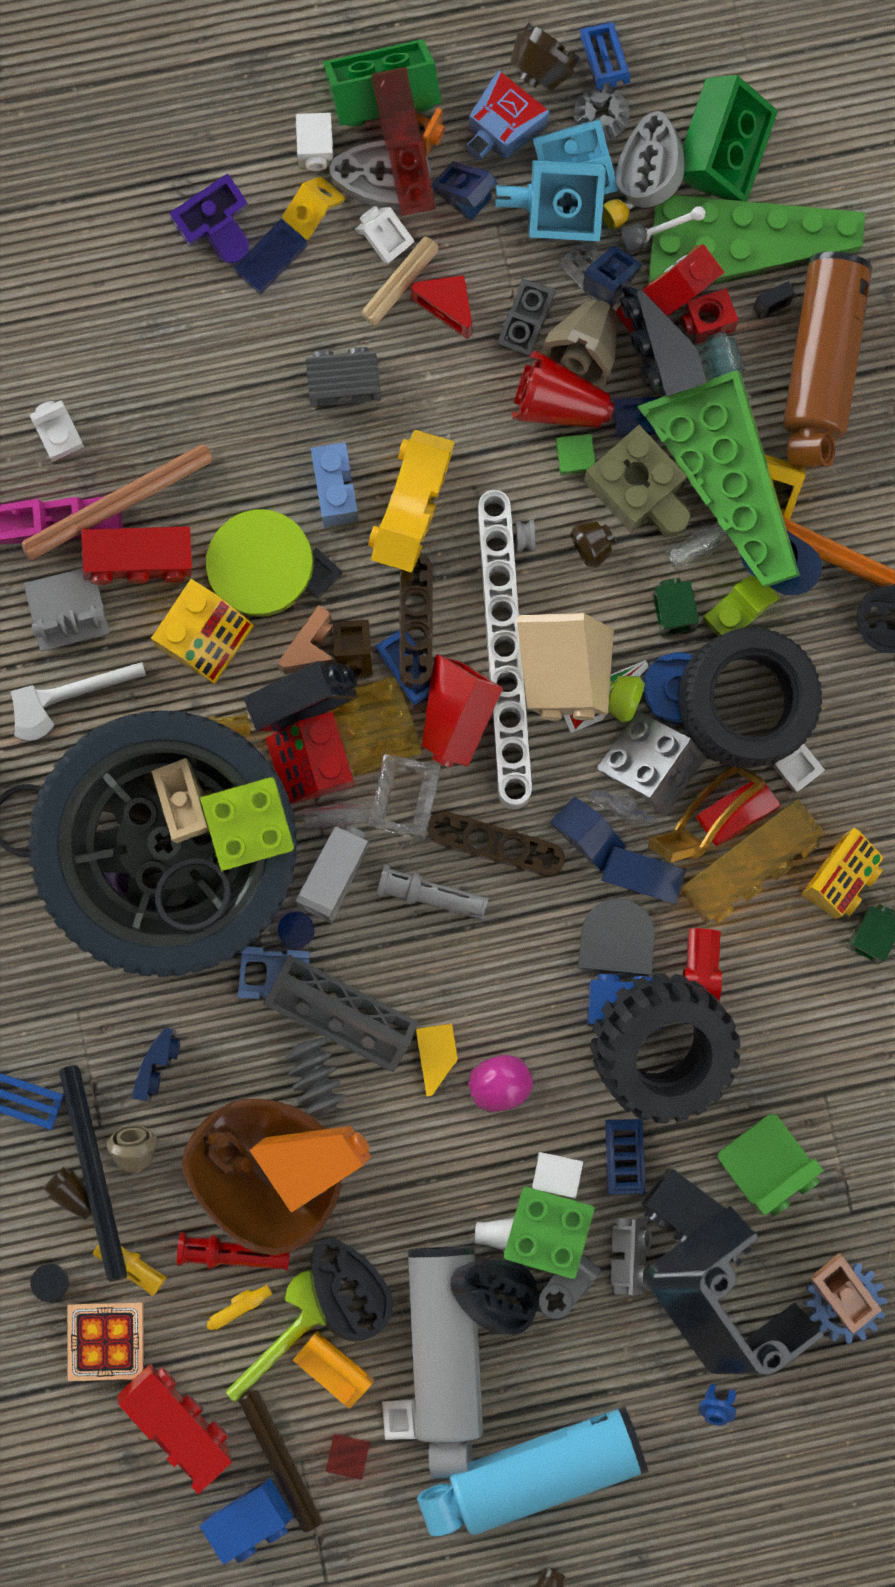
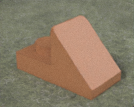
M318 605L277 663L281 672L284 674L294 673L316 661L334 663V659L315 646L316 642L322 644L333 629V626L330 625L332 621L330 612Z
M840 1253L810 1277L816 1292L828 1302L852 1334L882 1311Z

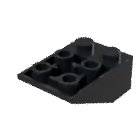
M628 286L623 287L624 297L620 298L621 308L625 318H631L634 331L630 332V338L635 352H640L644 366L640 367V373L646 387L650 386L654 392L669 396L707 383L697 347L642 290Z

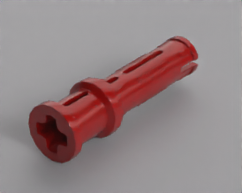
M180 1232L176 1266H182L185 1262L206 1264L209 1269L218 1267V1264L288 1271L290 1252L278 1255L256 1253L239 1243L222 1242L221 1238L217 1237V1235H211L210 1238L187 1237L186 1233Z

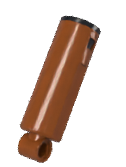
M821 252L811 256L809 260L783 421L784 428L787 432L791 433L787 453L789 462L793 467H829L835 457V440L843 438L847 432L872 273L871 263L863 257L854 254Z

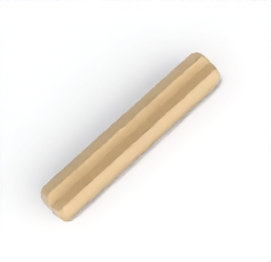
M423 237L362 310V316L369 323L377 325L437 254L438 245L432 239Z

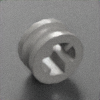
M534 519L529 520L527 524L516 520L517 553L522 552L524 548L535 552Z

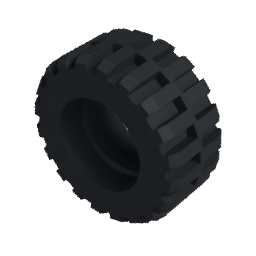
M665 973L654 974L652 981H647L644 977L634 980V987L626 990L623 986L615 993L618 998L613 1003L606 1002L601 1009L605 1015L603 1020L597 1019L593 1027V1031L598 1038L591 1040V1052L595 1056L593 1059L595 1070L611 1095L627 1112L632 1111L635 1117L642 1120H649L651 1116L655 1123L666 1124L669 1122V1118L672 1117L676 1122L688 1120V1114L693 1112L698 1116L707 1111L705 1106L712 1100L717 1103L724 1096L720 1091L724 1086L730 1087L735 1078L731 1070L732 1068L737 1069L739 1067L740 1055L736 1050L740 1048L741 1044L740 1037L735 1031L736 1025L732 1017L703 985L695 980L690 982L686 976L675 974L670 980ZM671 1023H686L693 1026L694 1037L692 1046L686 1057L678 1065L660 1073H646L637 1070L636 1062L639 1049L644 1040L654 1030Z

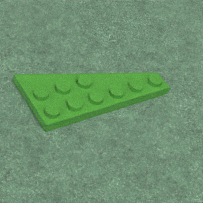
M736 370L708 380L705 384L637 406L655 429L660 440L671 452L681 470L688 476V480L702 500L713 512L718 523L736 545L739 553L762 586L768 587L800 576L741 372Z

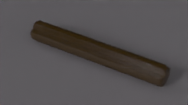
M253 1390L243 1395L239 1399V1403L302 1531L309 1532L322 1524V1518L259 1391Z

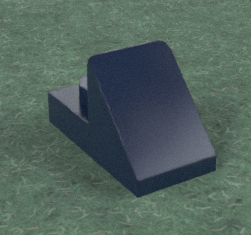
M452 161L430 186L465 218L472 220L491 200L492 194L490 190L498 182L491 172Z

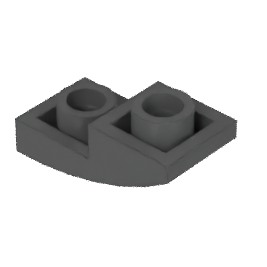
M522 278L497 344L530 356L556 291Z

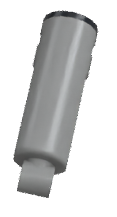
M474 1246L408 1249L416 1433L418 1440L430 1442L429 1468L432 1478H450V1475L468 1472L467 1463L473 1461L471 1440L481 1438L483 1434L478 1324L460 1307L450 1287L453 1272L457 1268L475 1261Z

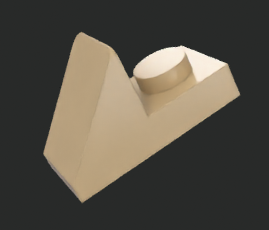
M185 758L153 770L152 775L172 840L175 843H179L208 832L209 827L200 797L206 795L189 760Z

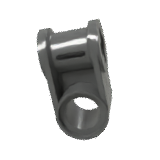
M582 1255L577 1275L574 1279L553 1274L538 1296L540 1312L552 1319L565 1317L579 1298L590 1288L602 1269ZM560 1292L563 1295L561 1303L564 1307L562 1310L554 1309L550 1312L547 1309L549 1302L545 1299L548 1293L556 1295Z

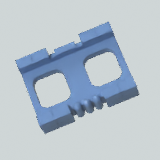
M247 947L241 952L237 997L261 999L262 996L266 999L288 956L291 955L309 964V951L287 950V954H283V952H265L264 948ZM248 962H264L267 965L266 982L264 985L255 986L245 983V968Z

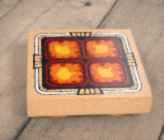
M144 1302L67 1305L68 1381L129 1380L136 1378L144 1370Z

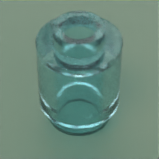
M725 332L708 337L706 339L707 343L701 349L710 379L738 370L741 372L742 379L744 380L742 372L745 369L736 338L727 336Z

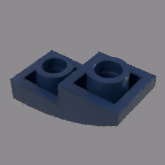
M612 846L601 881L676 904L686 869Z
M164 1028L149 1048L138 1072L132 1099L151 1101L152 1094H158L161 1073L155 1072L156 1065L171 1067L172 1059L177 1060L179 1056L181 1038L175 1037L176 1030Z

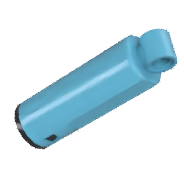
M623 1406L468 1462V1472L450 1475L451 1484L445 1483L432 1486L421 1492L417 1496V1501L431 1536L436 1537L452 1533L464 1523L468 1532L471 1535H476L647 1473L648 1468L628 1411Z

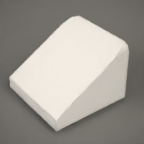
M415 1398L383 1401L385 1440L417 1439Z

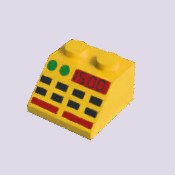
M191 579L151 639L155 647L215 685L254 628V624L221 597Z
M852 828L841 837L801 895L836 920L842 917L844 913L850 917L862 901V898L857 895L866 884L871 887L882 873L883 869L878 867L884 857L859 830Z

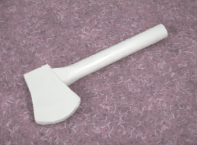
M140 662L53 689L37 690L34 685L11 691L15 714L14 736L26 741L39 740L45 737L55 726L46 713L45 708L63 700L146 676L143 663Z

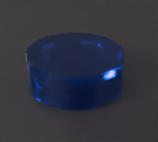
M302 912L288 913L279 922V938L289 948H304L314 938V924L309 916Z

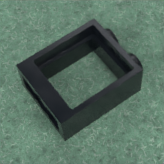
M316 661L244 696L243 699L256 731L278 732L298 721L325 714L359 696L355 689L357 687L356 677L346 664Z

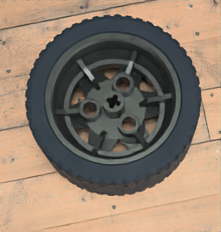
M169 710L145 711L116 718L103 726L100 725L93 729L90 733L80 738L74 746H71L55 763L53 771L49 772L44 780L45 783L40 788L37 796L39 798L38 802L33 807V816L29 827L31 838L28 839V849H30L29 861L30 867L33 866L34 872L32 877L34 884L36 883L40 899H43L46 904L44 906L46 911L53 917V922L59 929L62 928L66 932L64 935L71 942H75L78 945L77 947L86 953L88 951L92 954V958L99 962L103 961L115 969L118 967L122 968L124 972L131 974L138 973L141 976L149 977L152 974L158 975V977L183 976L187 972L194 974L207 968H213L219 965L221 961L225 960L226 962L233 958L237 953L246 949L250 942L255 941L272 922V918L278 913L287 895L288 887L293 877L297 849L296 825L289 797L276 771L264 755L239 733L212 719L192 713ZM185 758L189 760L204 791L205 783L218 793L273 777L276 781L294 844V849L290 852L231 868L227 875L231 887V899L225 914L214 925L196 932L177 930L163 920L155 902L157 887H150L144 882L143 872L148 867L153 866L159 868L164 875L176 863L194 858L205 859L215 863L212 856L216 855L213 841L211 840L208 844L200 845L193 838L179 843L172 841L171 845L174 848L172 850L168 847L162 850L158 848L157 844L160 841L158 833H161L163 836L170 833L158 792L156 794L136 778ZM108 802L120 826L96 836L100 815ZM136 803H144L151 810V818L145 824H138L131 818L130 811ZM197 865L185 867L173 874L167 881L162 893V905L164 908L176 889L196 904L180 910L165 911L167 916L180 924L194 925L202 923L211 918L220 908L224 898L223 881L214 870L208 867ZM103 872L129 873L127 899L113 888Z

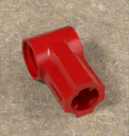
M690 928L687 942V967H684L683 976H686L690 982L695 980L703 985L709 993L711 992L720 1001L722 990V970L719 969L721 930Z

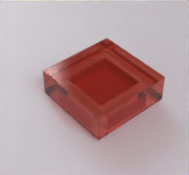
M334 1433L325 1472L362 1480L370 1441Z

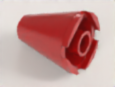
M538 351L532 352L530 357L536 360L533 366L525 365L514 398V403L520 405L519 413L512 411L513 420L599 428L603 422H609L614 409V403L610 402L609 393Z

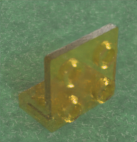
M394 676L357 688L358 698L332 710L354 776L422 754L415 725L399 683Z

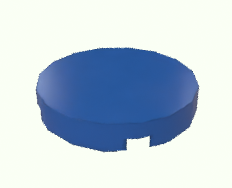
M674 652L663 655L650 666L644 676L643 697L645 704L654 716L666 723L683 724L678 713L677 692H679L678 686L681 682V675L684 674L683 670L688 665L689 660L693 658L691 654Z

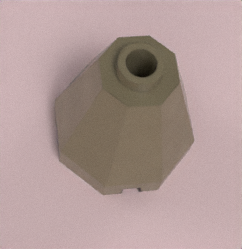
M586 301L549 332L541 353L595 386L604 388L615 361L618 315L605 301Z

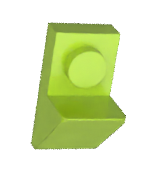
M749 575L736 584L730 594L703 617V620L718 636L732 630L747 628L780 597L772 588L762 586L757 578Z

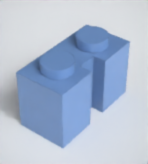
M346 442L310 448L324 527L359 522L353 484L344 485V482L352 481Z

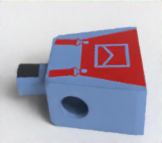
M499 70L469 116V129L475 136L466 145V149L474 158L480 161L491 149L502 158H509L548 126L550 111Z

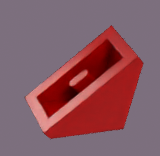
M464 275L415 282L412 285L411 300L464 338L468 339L471 336L472 319Z

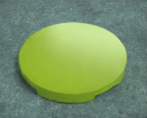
M263 509L246 511L226 521L213 536L206 556L207 576L214 592L238 612L255 617L278 614L295 604V601L301 596L309 580H311L314 567L312 548L302 529L289 517L275 511Z

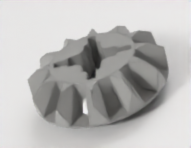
M605 84L603 89L600 90L589 87L585 93L579 95L574 108L576 125L594 121L596 115L594 107L601 108L609 103L608 114L610 116L602 115L597 119L601 120L605 140L618 136L625 129L629 120L630 113L627 99L620 95L618 89L612 90L607 88Z

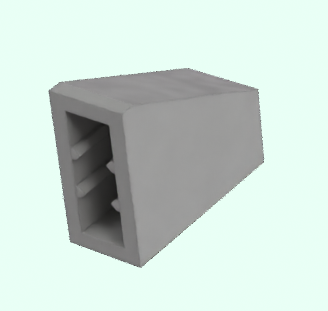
M345 825L344 829L334 827L296 899L299 909L331 924L333 923L369 847L368 841L363 839L364 832L349 825Z

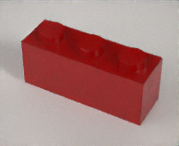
M190 526L81 530L84 580H91V584L107 585L113 583V579H127L128 583L142 584L149 582V578H163L164 582L176 583L184 581L185 577L192 576Z

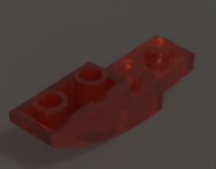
M402 67L373 73L371 78L378 107L377 112L401 216L434 210L436 205L423 141L420 137L407 68Z

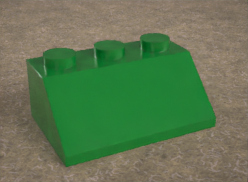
M424 39L323 61L335 114L340 126L356 127L364 124L369 119L378 117L381 119H391L397 117L400 112L409 110L426 111L431 109L433 105L442 103L435 62Z
M739 75L706 78L683 144L685 162L682 180L695 190L725 200L747 202L778 110Z

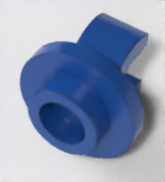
M711 1384L705 1394V1400L699 1404L698 1411L708 1423L723 1426L727 1422L733 1421L736 1417V1409L732 1406L736 1393L735 1390L730 1389L726 1400L721 1401L715 1396L716 1385Z

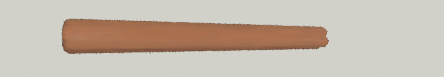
M201 444L22 542L25 554L30 560H33L81 534V530L90 529L201 469L211 463L213 459L211 452L206 445Z

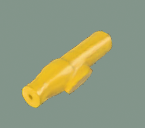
M266 1284L253 1291L245 1290L233 1297L231 1305L209 1317L210 1320L206 1324L207 1329L218 1330L249 1310H253L266 1298L273 1295L271 1289Z

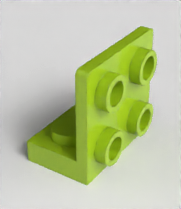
M273 777L200 797L221 871L290 852L294 849L276 781Z

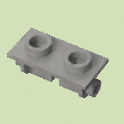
M617 1218L616 1225H613L612 1252H625V1260L611 1259L610 1286H614L615 1294H628L629 1291V1295L645 1294V1288L648 1287L646 1274L649 1267L646 1265V1250L651 1245V1230L647 1227V1219H632L631 1226V1219Z

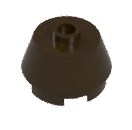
M528 22L522 33H517L510 63L522 71L519 78L536 89L541 84L550 91H553L575 73L573 69L580 60V57L571 50L567 51L558 40Z

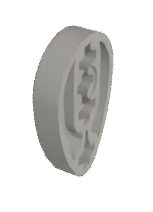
M654 111L647 114L633 130L619 159L616 171V184L626 200L637 207H652L666 201L679 188L684 176L685 160L683 146L678 133L665 113ZM647 162L651 163L655 171L650 172L651 168L649 167ZM649 175V181L653 186L648 187V182L644 176Z
M382 140L353 147L336 156L331 161L329 167L332 183L345 194L365 204L379 208L391 207L393 210L407 209L419 203L428 192L431 181L430 164L424 152L416 145L403 140ZM347 165L351 173H349L348 178L344 179L341 178L339 171H342L343 166ZM380 167L384 168L386 174L381 181L376 180V175L374 174L377 172V168ZM395 168H401L402 174H404L398 182L394 181L393 175H388L393 174ZM416 169L419 170L421 177L418 178V182L413 183L410 176L405 175H411L412 170Z

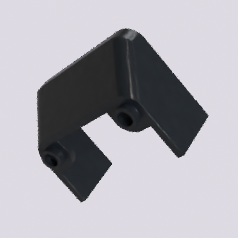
M731 1206L654 1262L647 1271L646 1283L709 1372L713 1374L739 1375L773 1374L824 1335L794 1302L748 1338L743 1339L718 1300L731 1291L736 1281L735 1271L728 1261L759 1238Z

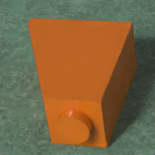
M351 1126L266 1137L249 1150L291 1213L361 1168L372 1157L369 1153L370 1148L366 1139L359 1132L355 1133Z

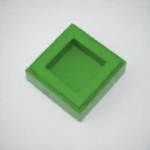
M592 434L556 438L560 475L585 473L595 463Z

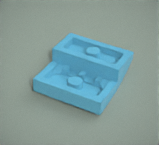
M600 119L532 138L538 161L602 164L606 169L604 195L619 191ZM564 193V197L558 198L557 201L562 206H566L570 202H575V199L571 198L570 193Z

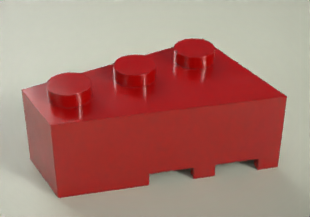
M149 1364L117 1395L118 1405L150 1441L153 1439L169 1455L166 1459L174 1468L178 1465L193 1480L191 1487L199 1495L232 1463L226 1441L229 1436L215 1420L209 1424L200 1415L203 1409L191 1395L187 1394L183 1397L174 1388L177 1382L163 1367L157 1371Z

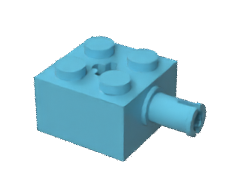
M533 160L531 184H528V187L496 185V196L510 197H495V208L526 209V212H529L528 234L532 238L600 242L606 169L602 164ZM564 193H570L571 198L575 199V202L568 204L567 209H563L561 203L557 201L558 198L564 197Z

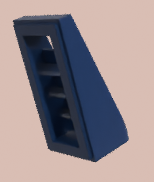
M642 1119L605 1120L607 1194H646ZM614 1130H635V1138H614ZM614 1145H635V1152L614 1153ZM615 1160H635V1167L615 1168ZM615 1175H636V1182L616 1183Z

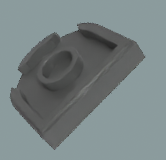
M610 899L595 906L585 918L582 926L578 968L650 976L652 972L655 933L653 923L647 912L638 904L626 899Z

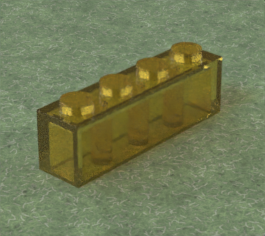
M797 799L686 883L680 891L706 924L712 919H715L719 924L735 912V909L731 906L741 897L748 902L764 890L760 884L770 875L777 880L792 868V865L789 863L792 858L799 853L803 858H806L819 848L821 844L817 839L824 835L825 832L800 800Z

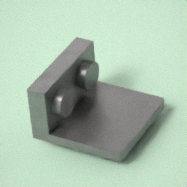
M638 711L635 712L632 720L628 722L598 765V770L641 794L654 810L666 816L706 757L691 738Z

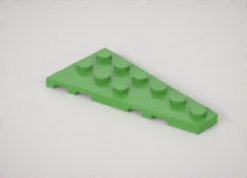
M672 195L666 201L655 205L653 227L689 214L697 206L704 208L706 214L704 219L700 221L693 219L652 235L648 283L694 246L701 244L706 246L725 272L713 283L766 272L767 269L784 266V268L794 266L798 262L810 260L811 256L821 252L852 253L861 251L864 237L865 212Z

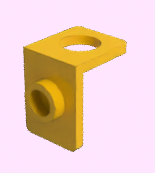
M323 177L314 178L302 183L282 215L281 221L304 241L309 240L328 209L342 204L346 197ZM318 187L329 192L332 197L323 194Z

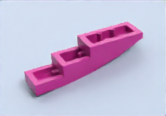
M72 497L47 502L33 499L1 504L0 544L22 543L29 537L103 497L85 500ZM122 512L90 529L123 528ZM79 534L72 539L82 538V535Z

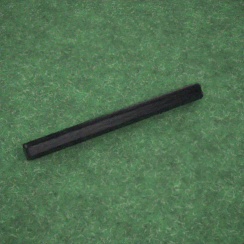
M69 1065L60 1069V1078L106 1278L109 1282H117L127 1278L128 1274L81 1071L77 1065Z

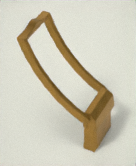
M736 766L727 768L697 795L680 818L675 830L649 837L648 847L670 863L688 857L694 860L702 856L728 818L746 800L764 788L765 781L756 776L751 770L737 768ZM735 772L755 783L721 814L703 841L684 829L704 799Z

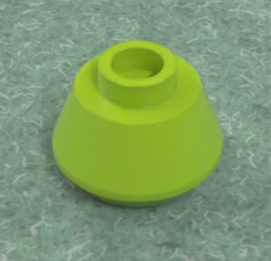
M618 676L616 682L610 680L608 712L622 723L631 721L635 715L645 686L641 677Z

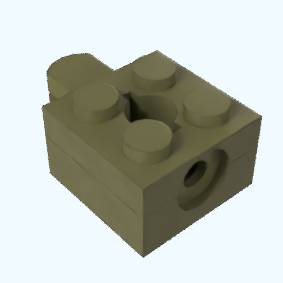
M640 425L586 470L584 483L630 533L635 531L648 518L667 537L678 536L687 528L690 512L676 497V494L684 487L688 476Z

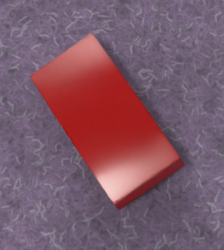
M749 782L698 814L696 819L705 832L708 833L721 814L755 783ZM766 783L764 788L746 800L723 824L712 841L716 847L744 833L748 826L775 813L780 808V803Z

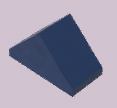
M613 245L587 268L584 274L583 290L597 300L607 302L613 308L623 294L622 288L631 283L643 264Z
M574 797L549 822L600 873L605 869L612 846L621 849L627 847L605 818L577 797Z

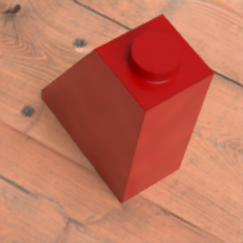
M436 654L433 662L422 746L434 754L432 757L434 761L444 766L452 767L453 763L468 767L503 687L467 664Z

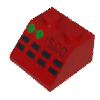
M333 711L298 721L265 738L274 769L287 792L291 805L355 787Z

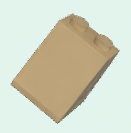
M585 613L518 615L517 625L527 709L539 713L540 719L550 721L561 720L562 715H573V718L578 720H594L595 714H608L614 629Z

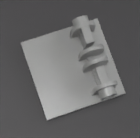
M83 568L23 583L33 620L32 629L35 638H37L40 652L110 634L98 585L91 584V580H84Z

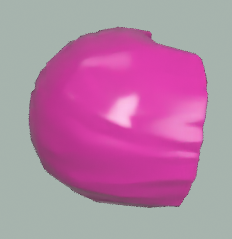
M498 1055L480 1062L472 1069L468 1085L471 1097L474 1098L477 1107H481L482 1110L490 1113L506 1111L520 1106L532 1091L533 1079L522 1059L511 1055Z

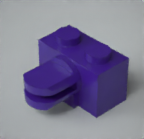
M228 173L169 212V218L189 247L205 237L218 257L228 264L242 261L248 252L249 241L234 218L247 208L248 202Z

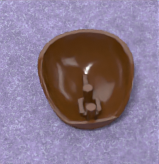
M267 1099L232 1101L208 1116L197 1127L184 1149L182 1160L183 1174L198 1203L223 1232L235 1242L256 1253L278 1255L294 1251L310 1241L324 1227L335 1208L341 1191V1181H339L291 1213L249 1151L266 1137L325 1129L314 1117L299 1108L282 1102Z

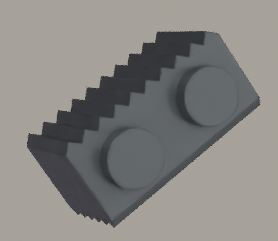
M354 347L348 350V354L334 355L333 351L321 350L314 352L313 357L306 358L311 407L378 402L381 400L376 351H369L367 347Z

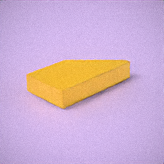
M452 1023L416 1029L427 1097L435 1093L458 1060Z

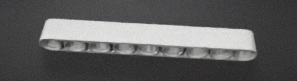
M490 490L481 496L478 505L489 677L496 684L503 677H510L517 684L516 689L512 692H501L492 712L497 786L500 802L505 807L516 810L525 806L529 801L532 784L524 677L517 625L519 611L511 504L505 493L500 490ZM496 503L504 511L499 516L494 517L488 515L484 508L488 504ZM492 538H500L504 540L506 547L501 551H493L487 546V542ZM501 572L506 574L509 581L504 586H495L490 582L489 578L493 573ZM498 607H505L511 612L512 616L507 621L501 622L492 616V612ZM500 642H508L513 646L514 652L508 657H501L495 652L494 647ZM506 712H513L519 717L520 722L516 727L506 728L501 724L500 716ZM509 747L517 748L522 753V759L515 764L508 763L503 759V751ZM513 782L519 783L525 790L524 796L517 800L509 798L504 790L508 784Z

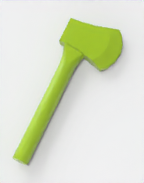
M310 1270L294 1277L288 1285L285 1294V1301L302 1309L299 1317L225 1391L235 1403L305 1332L318 1324H321L323 1327L325 1326L312 1292Z

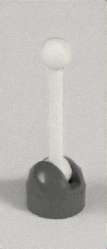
M697 206L689 214L648 230L640 224H631L621 228L622 237L629 254L632 255L646 248L650 236L693 219L696 221L704 219L705 210Z

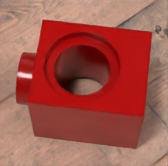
M727 288L688 301L683 312L684 315H681L684 332L687 336L692 335L695 345L735 332L739 321ZM704 312L711 313L716 318V321L705 323L700 319L699 314Z

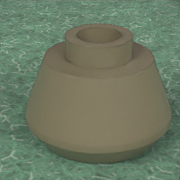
M126 1126L112 1134L107 1142V1150L118 1168L128 1173H139L151 1164L158 1141L156 1135L146 1127Z

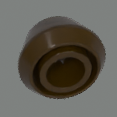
M597 521L575 524L570 532L580 557L586 566L591 568L600 567L612 553L611 545L616 543L609 527L606 524L600 526Z

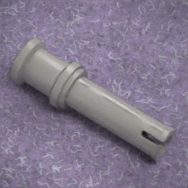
M388 864L384 865L376 893L377 896L387 894L405 899V903L409 905L411 903L415 904L417 901L483 920L488 897L422 880L423 876H420L419 873L414 872L410 875L392 870Z

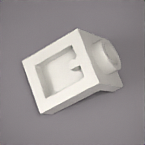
M375 206L360 217L362 223L355 228L359 235L366 237L384 263L391 262L415 242L391 207L378 209Z
M55 401L45 402L35 409L36 412L30 414V418L52 462L84 448L62 401L56 403Z

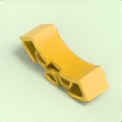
M414 430L409 440L403 439L398 454V459L403 462L391 500L380 526H373L370 534L368 547L373 548L371 561L412 573L423 545L420 543L424 541L437 504L430 501L432 497L438 498L447 474L455 441Z

